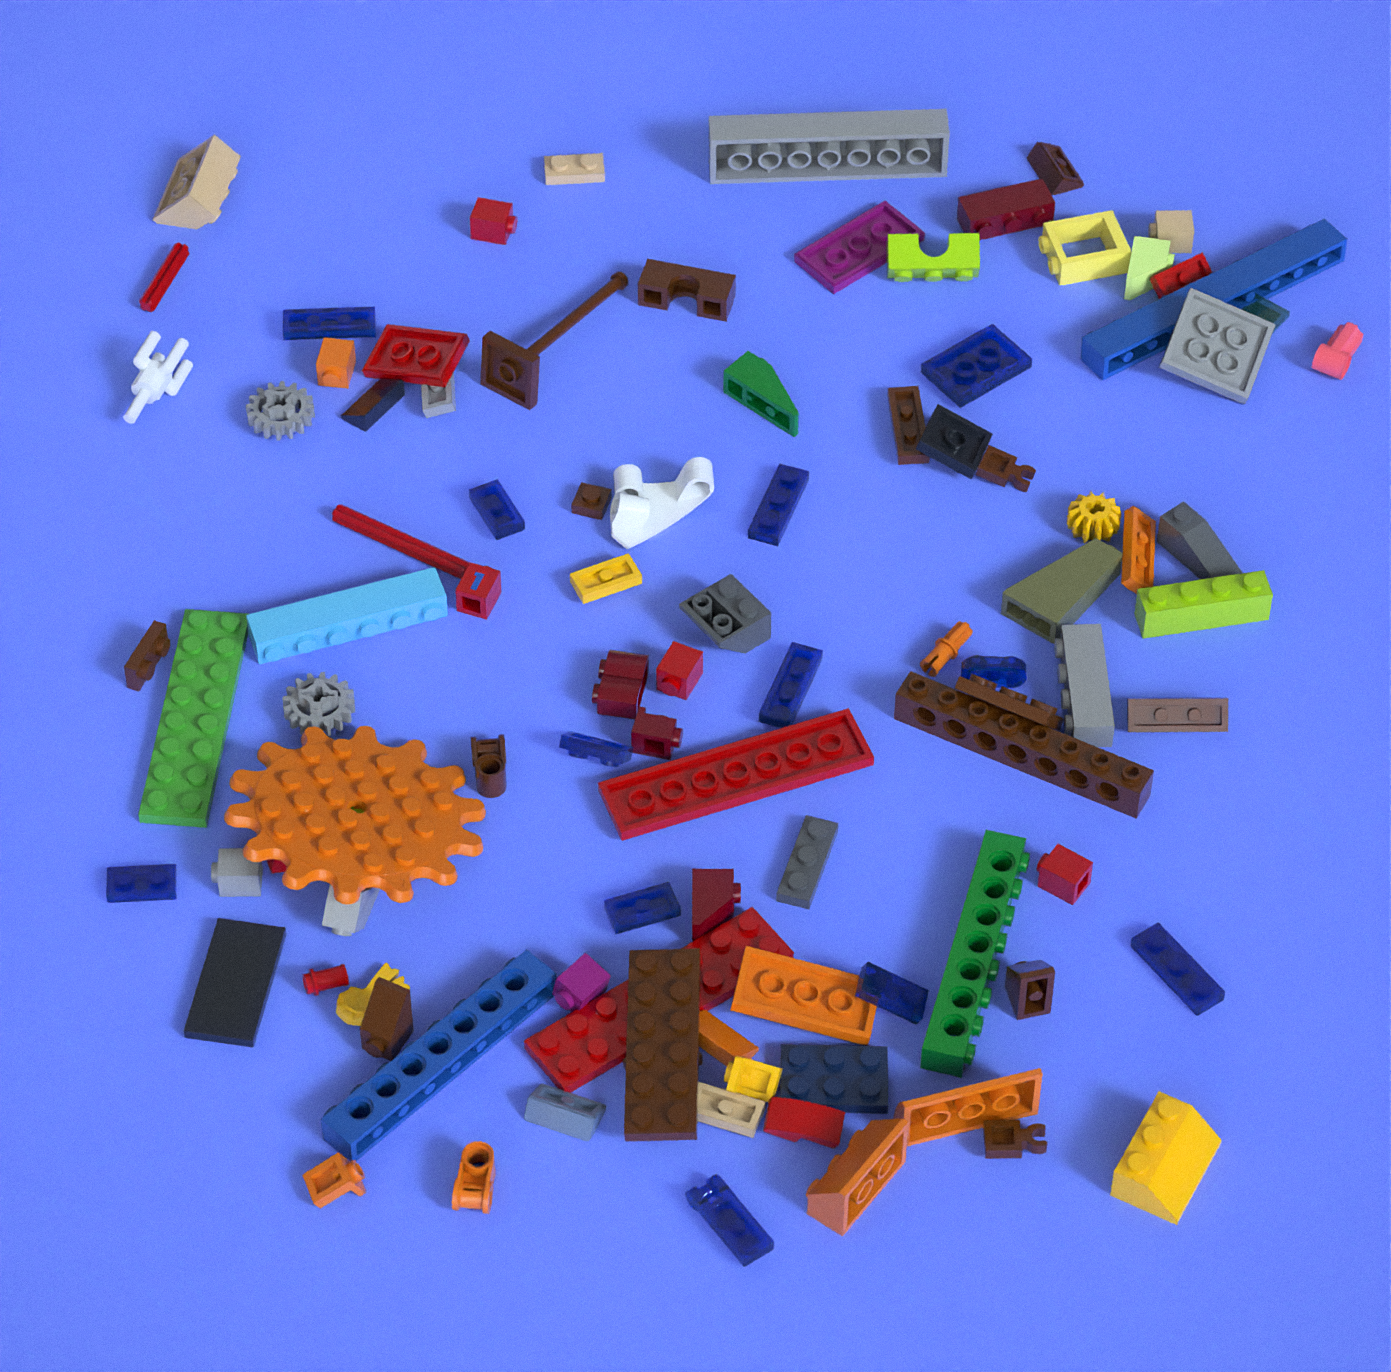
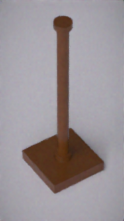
M620 271L615 272L607 284L527 349L492 331L487 332L482 336L480 384L531 410L537 405L540 366V356L538 355L617 290L626 288L629 284L627 276Z

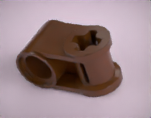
M499 734L498 738L477 740L476 736L470 737L477 791L486 798L499 797L506 791L507 787L504 734Z

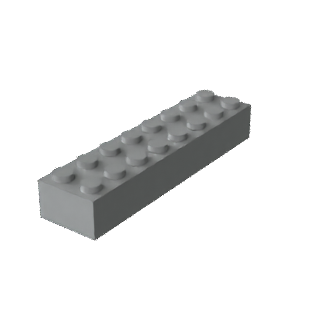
M947 109L709 116L710 184L947 177L950 137Z

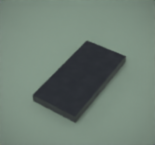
M217 919L185 1024V1038L254 1048L286 938L285 927Z

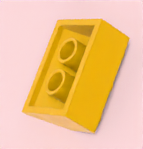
M1159 1091L1113 1172L1110 1196L1177 1225L1221 1145V1138L1192 1105Z

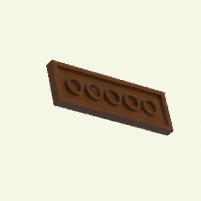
M700 948L629 950L624 1113L625 1142L697 1140Z

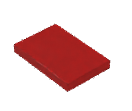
M387 324L366 361L362 372L367 378L401 379L406 383L446 387L470 340L466 333Z

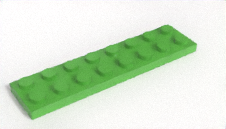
M185 609L139 809L140 823L207 828L248 637L246 619L248 613Z

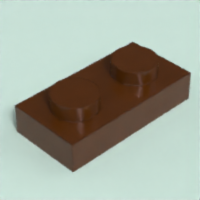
M154 620L126 662L124 671L127 688L139 692L146 680L149 681L153 677L155 666L160 658L167 655L170 648V639L167 635L165 623Z

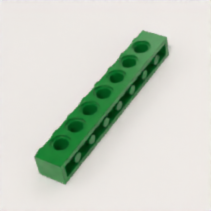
M991 830L985 831L923 1042L921 1069L962 1078L965 1065L972 1066L976 1051V1045L972 1044L974 1036L980 1037L984 1016H980L982 1008L988 1009L992 988H988L990 980L996 981L1000 961L995 959L997 953L1003 954L1005 951L1008 934L1003 933L1005 926H1012L1015 906H1011L1013 899L1019 900L1023 880L1019 879L1020 872H1027L1030 861V853L1025 852L1026 838Z

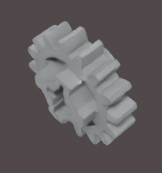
M281 381L278 387H274L270 382L268 383L267 390L260 387L257 388V396L250 395L249 404H246L248 425L254 427V433L256 434L263 431L265 439H268L271 435H276L277 441L281 440L282 435H287L289 439H293V432L303 434L304 426L311 427V418L315 417L312 395L307 396L306 388L297 390V383L285 387L284 381Z
M321 672L319 678H314L311 673H308L306 681H302L299 678L295 679L296 688L291 686L286 688L287 696L282 698L284 718L289 720L292 729L300 727L301 735L308 727L315 726L321 728L327 736H331V729L335 728L342 731L343 722L351 723V713L356 711L353 689H348V682L346 680L338 683V675L334 674L330 679H327L325 672Z

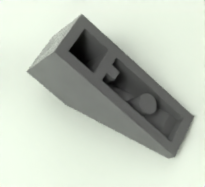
M1184 501L1160 516L1157 543L1199 579L1243 573L1208 522Z

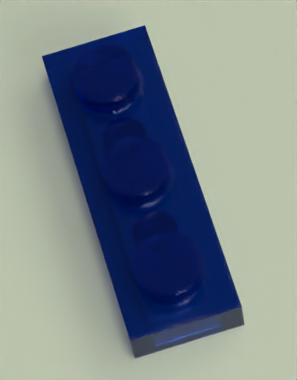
M375 307L283 310V340L323 339L324 337H376Z
M779 463L749 526L748 539L774 546L779 545L809 481V471Z
M795 642L791 643L759 711L758 722L779 728L793 725L822 662L823 650Z
M1159 922L1131 938L1130 947L1196 1016L1224 1000L1225 991Z

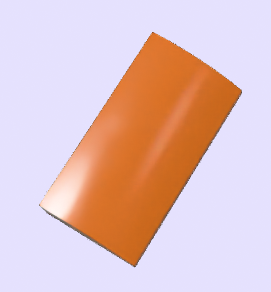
M1041 1068L903 1101L896 1106L893 1119L903 1118L908 1121L907 1146L983 1128L984 1120H1016L1036 1115L1039 1109L1043 1073Z

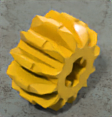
M1090 490L1087 497L1078 494L1077 499L1072 501L1068 507V529L1072 530L1073 538L1082 537L1084 544L1095 538L1100 541L1102 539L1110 542L1111 537L1117 534L1120 529V507L1116 506L1115 498L1106 499L1104 492L1098 496L1094 495Z

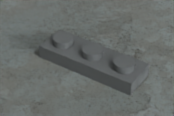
M808 815L805 816L776 894L777 902L810 909L838 834L839 823Z

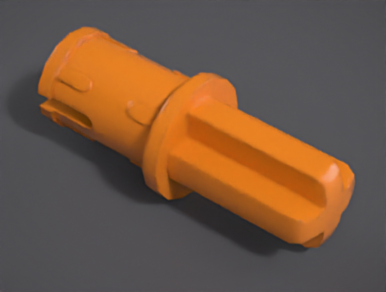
M959 621L943 638L941 637L936 640L933 650L920 662V667L925 673L931 667L932 670L928 675L935 677L950 659H955L958 656V650L973 634L969 624Z

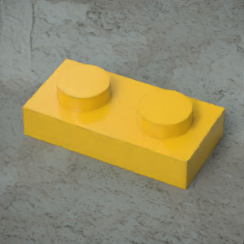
M627 553L570 573V583L581 602L585 604L642 584V574L630 554Z

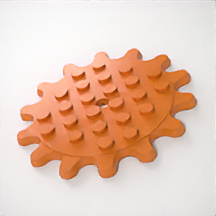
M312 726L303 732L301 736L303 747L287 749L274 742L263 743L257 752V759L267 769L262 771L240 769L233 773L229 781L230 788L249 797L250 801L230 805L224 814L225 823L232 827L249 828L257 834L256 837L248 840L244 846V858L252 862H262L268 859H276L283 862L287 869L282 876V883L285 887L292 890L303 889L313 881H325L333 887L336 901L342 904L356 903L360 898L362 890L370 887L382 889L394 902H409L414 894L411 886L413 880L427 878L439 885L450 886L457 881L458 874L455 866L447 858L452 855L475 857L483 852V843L480 836L462 827L466 823L479 822L486 817V809L483 802L478 799L463 798L456 795L453 791L464 786L466 782L463 769L456 765L442 768L427 765L423 762L427 757L425 744L417 739L409 740L400 747H388L377 741L376 732L370 726L358 727L349 740L342 738L331 739L321 728ZM351 807H353L354 809H362L364 812L357 813L355 810H352Z

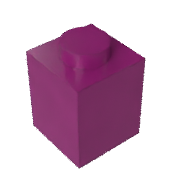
M585 952L556 978L552 994L556 1002L563 1009L570 1010L571 1012L577 1009L580 1011L587 1003L606 992L611 975Z

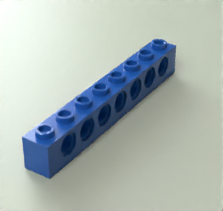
M527 949L517 958H511L499 973L492 978L484 980L477 991L467 999L460 1000L443 1019L433 1022L425 1034L416 1041L409 1042L391 1062L382 1064L374 1076L364 1084H358L354 1087L349 1096L340 1104L330 1107L323 1115V1118H321L323 1140L348 1160H359L553 998L552 992L557 973Z

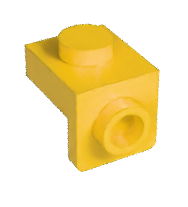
M736 1056L734 1062L730 1061L724 1074V1082L728 1083L726 1091L769 1102L771 1097H775L783 1069L749 1058Z

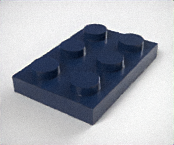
M781 1044V1068L783 1069L780 1077L781 1098L816 1103L844 1111L845 1113L888 1114V1046Z

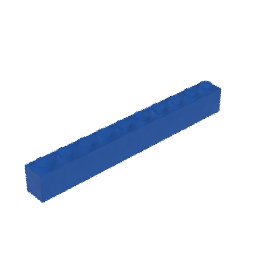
M1325 218L1308 225L1304 229L1285 236L1281 240L1261 248L1242 259L1236 260L1232 264L1214 271L1206 277L1189 283L1169 295H1165L1120 319H1116L1095 331L1089 332L1082 337L1080 360L1103 381L1166 350L1190 288L1245 311L1344 262L1347 238Z

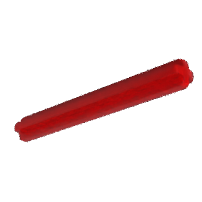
M338 504L332 512V520L459 579H462L470 562L345 505Z

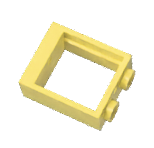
M1112 210L1043 223L1042 236L1038 238L1039 249L1042 254H1046L1049 272L1051 275L1055 274L1060 286L1128 273L1131 249ZM1100 237L1106 250L1066 257L1061 244Z

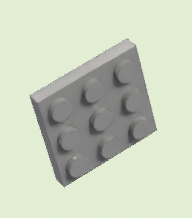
M1190 288L1159 368L1245 405L1276 324Z

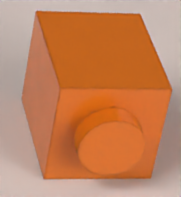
M323 338L316 361L319 386L349 388L356 364L354 341Z

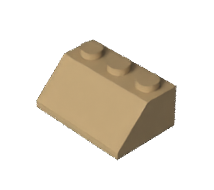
M215 134L177 160L152 220L157 224L196 230L207 223H214L221 214L220 206L229 195V184L238 173L236 167L241 156Z

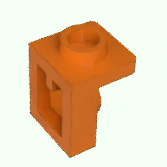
M339 1152L302 1174L313 1204L320 1209L350 1190L358 1196L366 1193L362 1182L365 1179L362 1168L355 1160L350 1161Z

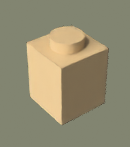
M1192 210L1155 211L1154 223H1149V238L1171 241L1169 253H1192L1194 238Z

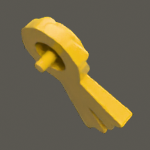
M384 963L366 988L350 987L349 990L338 995L336 1014L346 1024L361 1026L375 981L378 977L409 990L410 986L404 983V976L398 977V969H392L388 963Z

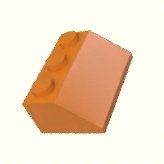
M903 1118L871 1120L863 1131L857 1130L851 1137L848 1148L844 1153L833 1157L828 1165L826 1174L820 1180L815 1179L810 1184L806 1192V1198H808L807 1214L839 1235L844 1236L906 1162L908 1121Z

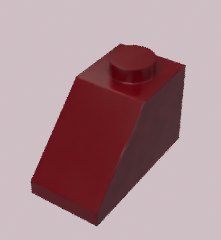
M692 869V942L734 917V903H741V883H734V869Z

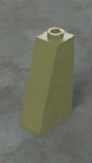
M1097 538L1093 539L1007 588L1002 594L1001 615L1054 644L1055 638H1060L1061 626L1073 625L1120 575L1123 553L1112 545H1108Z

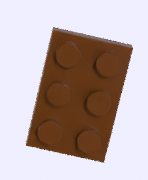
M971 674L970 679L959 676L955 689L1060 731L1064 718L1055 715L1058 710L1057 708L1033 698L1030 704L1025 703L1028 696L1001 686L1000 691H996L995 689L998 684Z

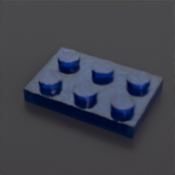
M992 323L921 364V373L958 407L962 408L1031 368L1032 358Z

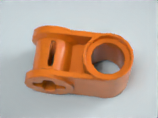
M474 1141L464 1147L458 1176L453 1187L452 1210L458 1211L461 1207L482 1210L483 1214L490 1213L496 1173L494 1151L489 1144L482 1141ZM477 1162L485 1163L482 1166H473Z

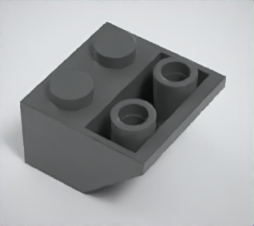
M732 574L679 604V608L719 648L747 653L771 639V612Z

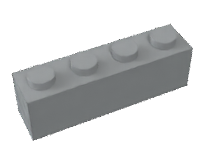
M1101 624L1062 625L1060 638H1055L1054 651L1055 658H1061V664H1058L1057 669L1058 683H1064L1065 689H1061V708L1068 711V715H1064V733L1096 747H1112L1115 724Z

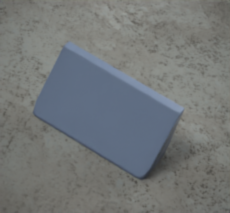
M542 1083L528 1096L524 1119L533 1124L589 1141L593 1137L606 1111V1105Z

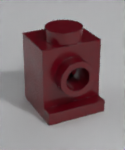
M639 706L631 731L632 753L671 760L674 748H680L683 728L677 727V719L664 715L648 714L645 707Z

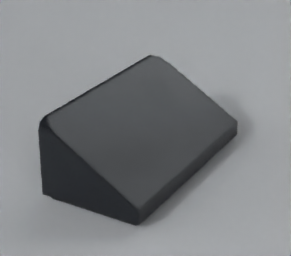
M379 379L341 415V419L366 432L405 395L404 381L401 379Z

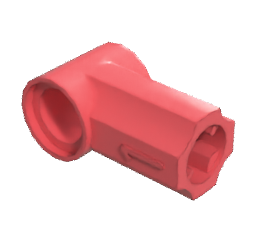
M1350 322L1339 325L1327 344L1321 343L1313 358L1312 369L1342 380L1349 369L1352 356L1363 340L1364 334L1360 332L1358 326Z

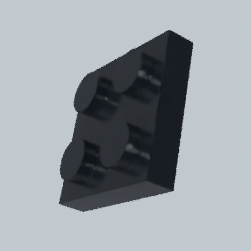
M937 404L916 446V450L946 465L955 472L972 479L993 434Z

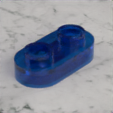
M974 655L962 661L960 676L970 679L971 674L998 684L996 688H1001V686L1016 688L1026 682L1027 666L1023 660L1014 656Z

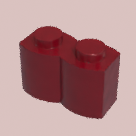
M609 650L607 659H601L598 678L601 679L600 684H594L592 692V703L597 704V714L636 719L648 678L649 655Z

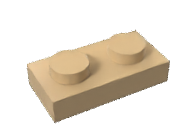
M603 153L544 156L546 185L605 182Z
M698 1082V1122L754 1138L765 1112V1102Z

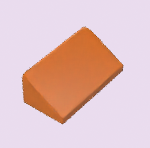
M707 1010L700 1012L699 1047L725 1066L730 1061L734 1062L736 1056L751 1059L759 1051V1047Z

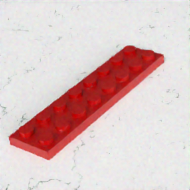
M847 708L598 782V792L621 841L873 766L874 755L850 709Z
M753 907L681 948H700V1012L703 1010L709 1011L734 996L746 946L794 958L792 949ZM628 980L590 1001L580 1011L577 1009L524 1040V1049L558 1089L571 1093L623 1062V1058L626 1057Z

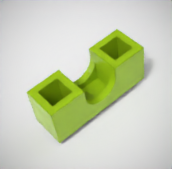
M949 233L947 251L938 257H930L921 251L918 234H888L886 243L887 278H894L897 282H908L912 278H925L929 282L941 281L943 278L970 281L973 280V277H978L979 233Z

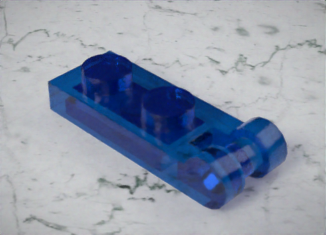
M718 1174L706 1179V1184L700 1188L694 1186L685 1192L689 1205L693 1210L700 1213L743 1267L774 1250L773 1239ZM713 1196H714L715 1198H718V1199L714 1200L713 1202H710V1201L708 1200V1199L712 1198Z

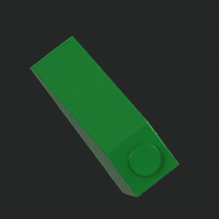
M747 351L723 371V392L789 435L793 437L798 435L799 412L772 365L765 359L759 358L750 351Z

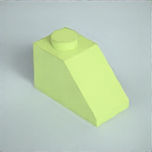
M1134 236L1124 300H1132L1154 289L1149 278L1173 267L1175 254L1169 253L1171 241Z

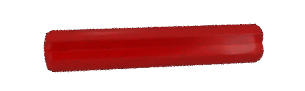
M177 242L171 248L139 299L140 308L143 311L153 312L189 256V247L186 244L182 245Z

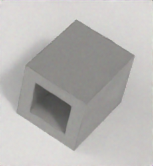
M219 848L218 862H212L211 880L212 883H218L219 896H261L262 862H252L244 858L243 848Z

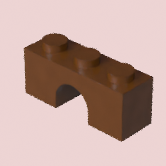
M647 258L638 281V305L668 311L669 305L674 299L687 296L697 301L698 317L727 322L736 297V275Z

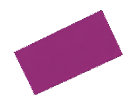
M883 201L795 253L794 262L831 293L835 294L887 263L886 243L888 234H918L920 243L925 240V232L887 201Z

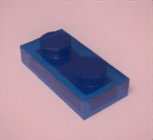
M498 479L469 489V499L496 540L525 530L524 519Z
M574 731L562 734L559 748L569 750L568 755L581 759H587L588 755L600 758L599 763L610 767H619L620 764L630 761L634 748Z
M176 864L107 867V903L176 900Z
M670 882L604 900V909L615 935L681 916V907Z
M867 962L861 968L855 996L911 1023L917 1024L923 1019L929 990L873 963Z

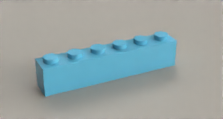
M432 567L246 615L248 635L258 663L263 664L448 616L447 596L436 568Z

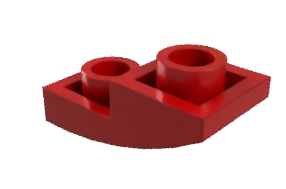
M771 1097L768 1103L763 1132L795 1143L800 1138L835 1149L840 1143L845 1112L807 1101Z

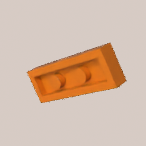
M1133 505L1124 511L1121 584L1137 594V589L1153 587L1156 521Z

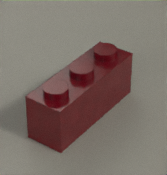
M1043 178L958 197L957 221L964 233H979V241L1042 227L1043 223L1054 221L1055 200Z

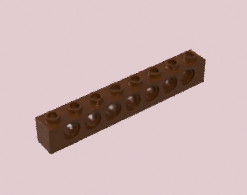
M911 671L896 692L895 720L1137 819L1151 796L1154 770Z

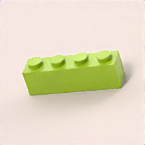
M1264 570L1137 589L1134 615L1143 639L1269 620L1273 593Z

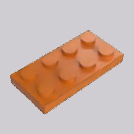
M746 946L730 1010L868 1046L882 981Z

